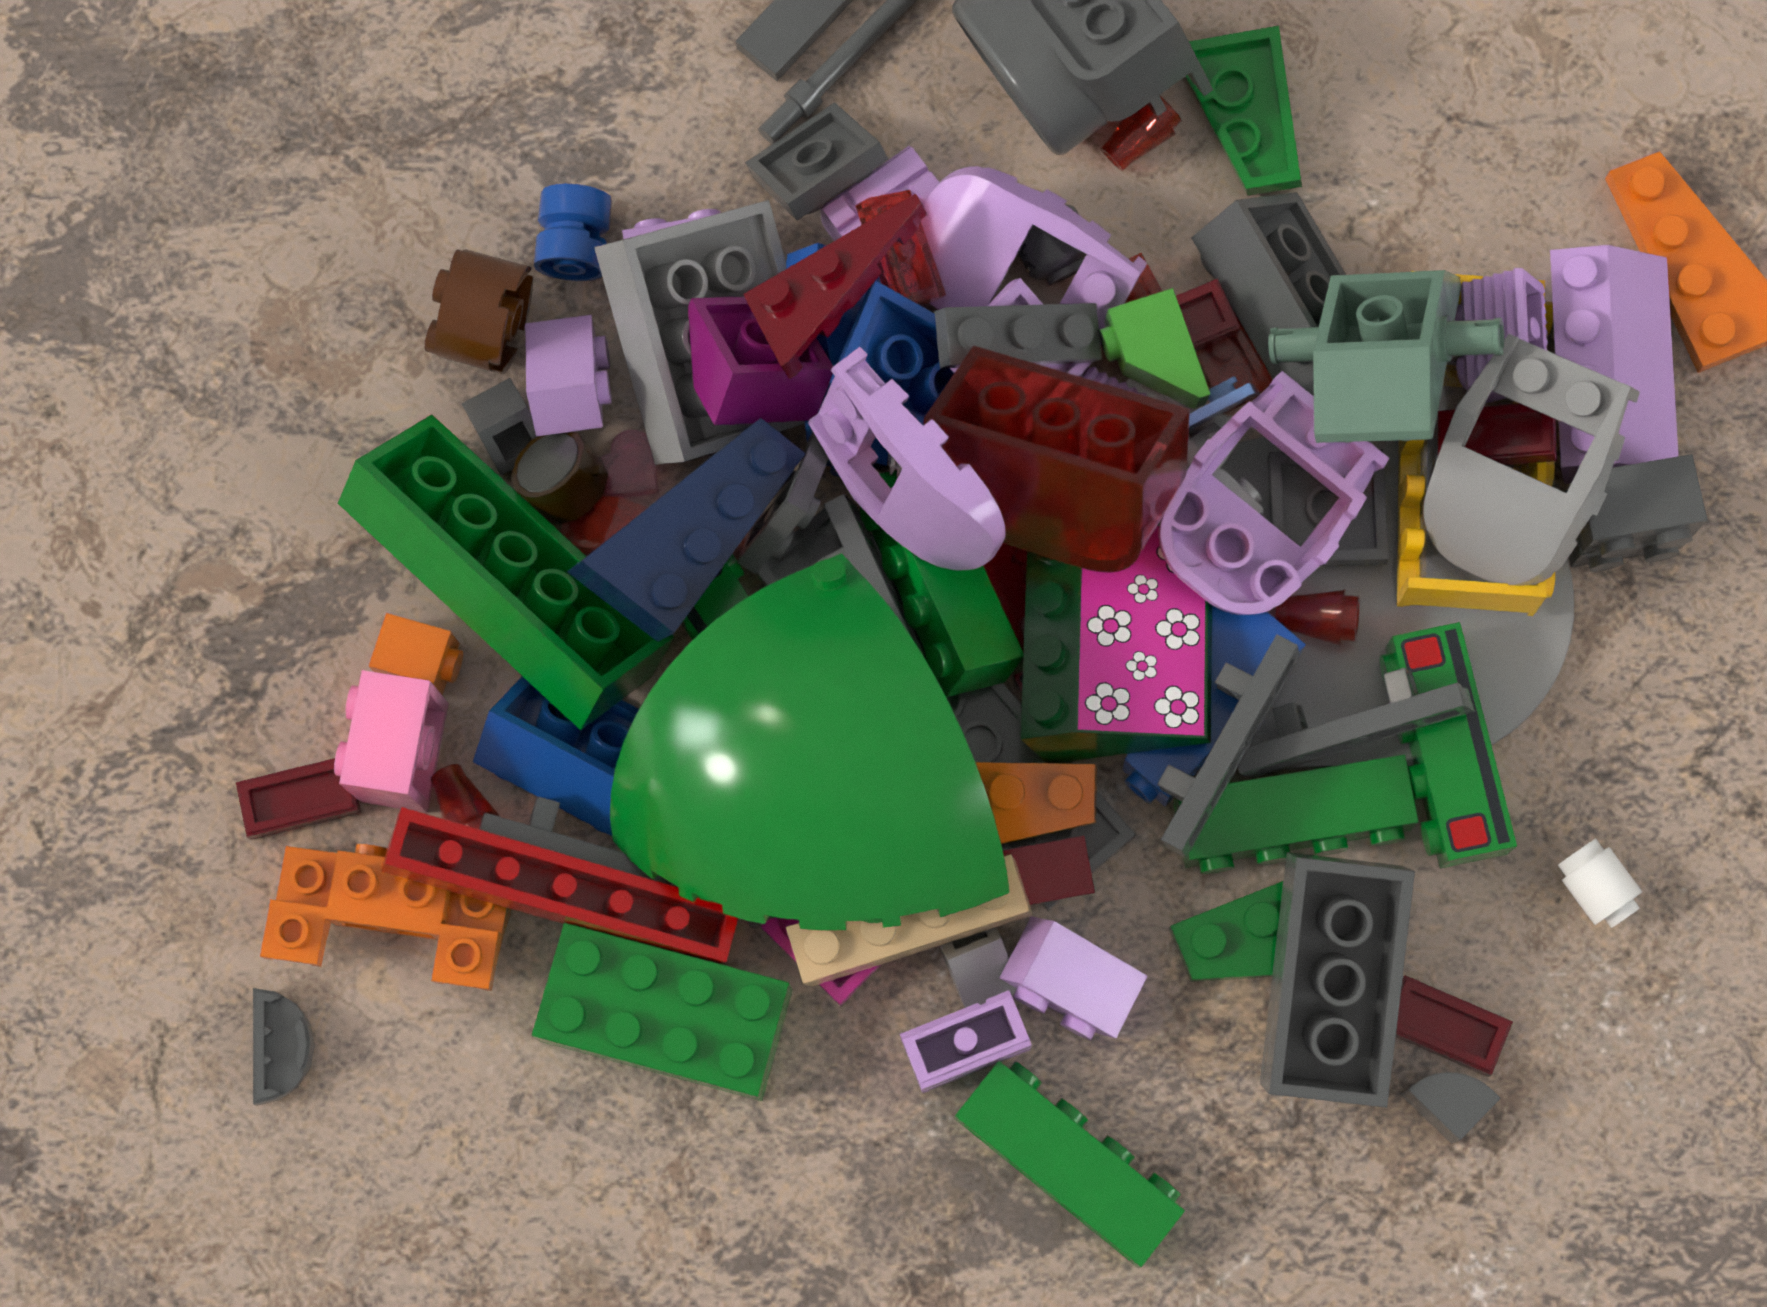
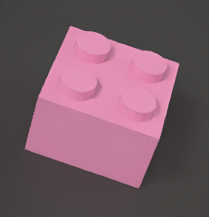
M362 670L359 686H351L346 701V718L352 721L348 741H341L338 745L334 772L336 776H340L339 784L361 803L399 809L404 807L428 813L449 705L431 681Z

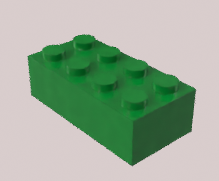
M564 923L531 1036L540 1042L763 1101L793 989L790 983Z

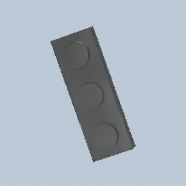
M1096 303L944 307L934 311L940 369L1091 363L1102 359Z

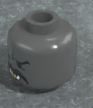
M1065 204L1079 215L1078 211L1074 206ZM1035 225L1030 229L1018 252L1028 274L1036 280L1046 278L1049 285L1056 284L1075 275L1087 255Z

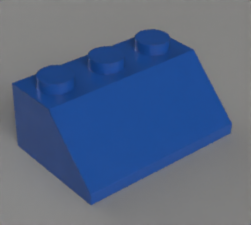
M521 676L489 710L473 763L537 797L560 802L559 808L590 824L596 830L612 836L610 801L614 772L623 742L639 709L621 700L580 730Z

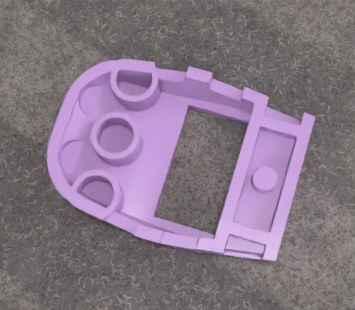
M979 166L956 170L937 184L923 206L928 215L921 220L918 230L910 238L907 245V263L912 281L919 293L936 309L939 310L944 307L988 306L992 302L1030 229L1035 225L1057 239L1087 254L1060 304L1096 303L1099 329L1105 328L1104 320L1108 309L1125 304L1147 262L1139 256L1134 263L1107 243L1111 234L1093 220L1089 223L1066 206L1067 200L1048 189L1042 193L1017 183V177L992 168H982ZM1089 366L1076 379V381L1080 382V380L1084 377L1086 371L1088 370Z
M861 347L857 348L833 366L831 371L835 377L818 414L809 420V426L852 498L899 544L919 558L938 567L952 570H972L983 566L993 559L1005 539V524L995 499L970 464H960L956 467L941 446L946 443L949 437L932 419L923 426L903 406L908 400L909 395L893 379L885 384L865 361L868 354ZM875 437L903 468L892 488L886 484L872 466L878 459L877 454L871 448Z
M1281 371L1267 389L1252 402L1249 401L1210 440L1208 439L1194 456L1190 467L1180 484L1176 487L1161 517L1158 539L1163 557L1170 569L1181 581L1216 608L1237 615H1252L1270 611L1286 601L1302 586L1301 583L1320 565L1326 564L1340 546L1338 542L1350 522L1356 518L1367 499L1363 492L1374 472L1383 469L1389 457L1369 441L1316 443L1314 436V396ZM1251 426L1339 497L1301 546L1297 545L1212 475Z

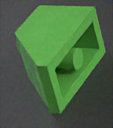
M1173 288L1108 309L1104 320L1105 328L1099 329L1100 341L1108 361L1117 360L1122 375L1192 409L1205 406L1210 396V391Z

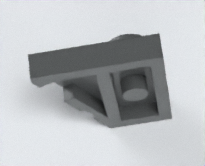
M814 432L807 441V447L804 452L806 454L801 459L798 469L796 471L793 470L754 523L743 545L737 563L755 574L771 556L777 560L782 557L794 536L795 531L793 529L798 526L804 530L819 508L821 500L816 498L814 494L829 457Z

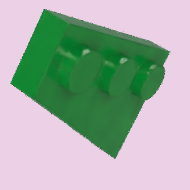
M1279 25L1189 41L1213 91L1203 96L1189 76L1186 75L1185 78L1247 196L1302 187Z
M1283 881L1169 927L1191 982L1272 976Z

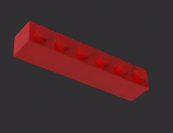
M401 807L398 813L381 872L562 924H572L718 964L727 962L738 918L723 914L722 904L705 901L699 897L692 902L679 896L678 887Z

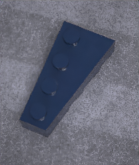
M760 418L567 572L659 642L675 633L806 453Z

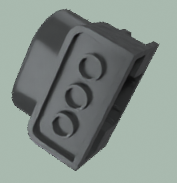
M956 0L952 6V13L978 54L1045 145L1056 155L1066 154L1105 126L1107 121L1123 120L1136 113L1145 105L1158 117L1167 110L1159 95L1186 75L1189 76L1203 96L1213 91L1179 22L1161 0Z

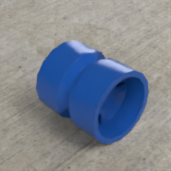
M565 183L545 187L541 191L538 222L545 230L536 236L535 270L543 275L567 281H591L602 278L594 247L607 244V241L600 236L606 234L610 229L611 196L600 189L580 184Z

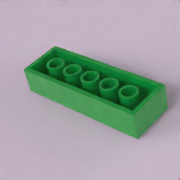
M432 414L355 460L337 504L577 728L582 730L652 678L674 636L670 635L657 642L569 574L567 571L584 559L586 555Z

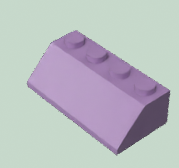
M1611 245L1550 250L1555 354L1618 382L1627 384L1640 392L1637 403L1628 400L1619 434L1624 436L1625 440L1618 462L1615 461L1613 467L1678 457L1667 257ZM1559 421L1561 470L1564 484H1571L1594 436Z

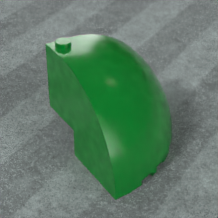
M842 553L829 559L821 560L808 568L760 589L713 621L684 648L664 671L637 712L623 742L611 790L610 822L613 842L633 864L650 878L654 879L658 875L678 886L679 896L692 902L699 897L705 901L722 904L723 914L746 921L765 924L769 916L799 920L800 929L829 931L846 930L847 921L882 922L883 928L901 926L900 916L937 909L940 917L974 908L1010 893L1005 859L994 815L975 760L953 710L931 668L902 622L876 589Z

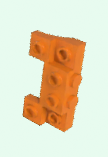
M356 844L355 853L339 850L337 853L286 846L276 900L270 899L260 957L268 960L276 959L321 967L331 923L341 927L438 940L432 982L492 991L499 952L512 909L381 872L388 848L369 844Z

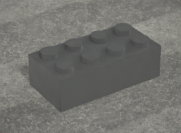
M1287 852L1260 1075V1085L1268 1094L1387 1108L1415 877L1414 870L1403 865Z

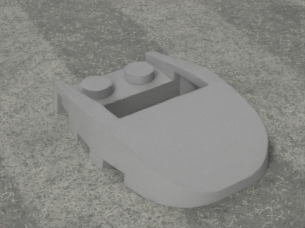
M1508 334L1504 340L1503 355L1496 356L1494 354L1456 407L1425 495L1424 521L1428 535L1436 549L1455 566L1492 583H1506L1514 586L1536 585L1550 578L1555 571L1562 567L1578 544L1576 538L1592 514L1598 515L1607 496V493L1604 491L1615 461L1618 462L1625 437L1619 434L1628 400L1637 403L1640 392L1627 384L1618 382ZM1491 391L1594 436L1567 493L1465 448L1466 442Z

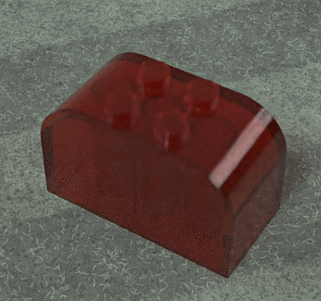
M974 345L924 417V425L933 419L949 437L941 447L956 467L960 464H970L989 489L1004 520V544L1090 571L1101 573L1119 572L1129 568L1136 562L1181 487L1187 473L1190 409Z

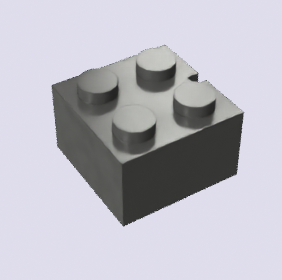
M1693 455L1613 467L1604 491L1607 493V496L1598 515L1592 514L1576 538L1578 544L1569 556L1571 567L1589 565L1591 572H1598L1623 565V558L1644 555L1646 562H1658L1678 556L1680 554L1679 549L1691 542L1696 532L1708 521Z

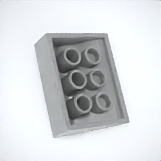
M769 200L594 247L655 465L685 462L717 452L753 424L714 425L693 387L688 305L691 298L744 297V293L786 269V261ZM770 422L768 424L780 432L805 424V422Z

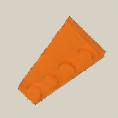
M1659 151L1609 171L1605 180L1639 251L1667 257L1670 316L1697 372H1702L1767 346L1766 278L1663 154Z
M975 762L988 796L1001 844L1096 823V764Z

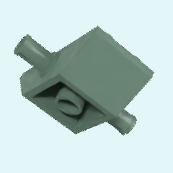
M1446 270L1333 275L1330 277L1319 327L1280 329L1272 327L1268 338L1269 357L1272 364L1313 361L1314 436L1316 443L1433 439L1447 362L1451 361L1452 356L1503 355L1505 340L1503 319L1499 317L1487 320L1455 321L1461 291V280L1459 276Z

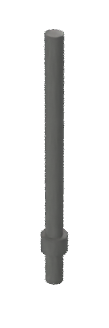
M886 0L806 81L799 79L784 94L786 101L758 128L760 134L769 143L773 144L801 116L808 118L823 103L821 96L917 0Z

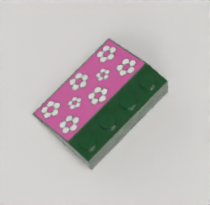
M1075 520L1028 528L1021 740L1047 763L1211 743L1212 605L1181 581L1168 566L1159 545L1158 530L1160 523Z

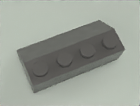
M1297 192L1235 200L1193 235L1191 239L1201 254L1200 259L1206 271L1215 279L1218 278L1237 321L1242 324L1255 347V355L1261 365L1270 372L1273 379L1283 371L1314 396L1313 361L1272 364L1268 349L1270 329L1272 327H1278L1279 329L1319 327L1330 277L1333 275H1346Z

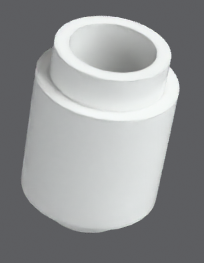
M1596 838L1558 864L1566 876L1562 879V882L1594 925L1605 919L1612 928L1640 909L1634 898L1641 894L1642 890L1611 848L1608 847L1604 850Z

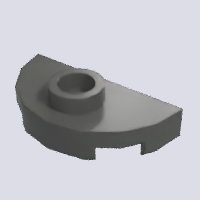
M253 988V1105L259 1106L279 1101L299 1087L311 1068L315 1042L311 1023L296 1003L275 991Z

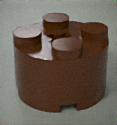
M457 249L453 255L450 269H440L435 280L432 300L433 302L440 303L437 320H432L425 339V351L436 354L440 358L505 374L512 365L518 348L510 347L508 344L514 340L518 330L524 331L525 323L527 322L533 292V276L528 275L532 268L524 264L464 249L462 251Z

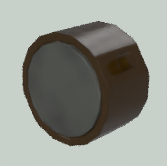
M574 431L537 436L531 440L516 458L511 481L518 494L550 523L564 524L577 520L589 512L601 499L608 479V470L604 461Z

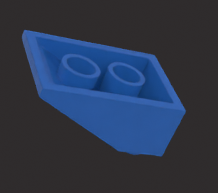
M875 280L865 294L837 363L861 347L868 354L865 361L886 384L893 379L909 395L908 400L903 406L923 426L933 419L949 437L946 443L941 446L949 456L955 455V457L959 456L962 459L968 458L969 461L970 459H976L993 416L950 368L940 369L935 313ZM834 374L832 375V377H831V379H830V382H829L830 384L832 383V381H833V379H834V377H835Z

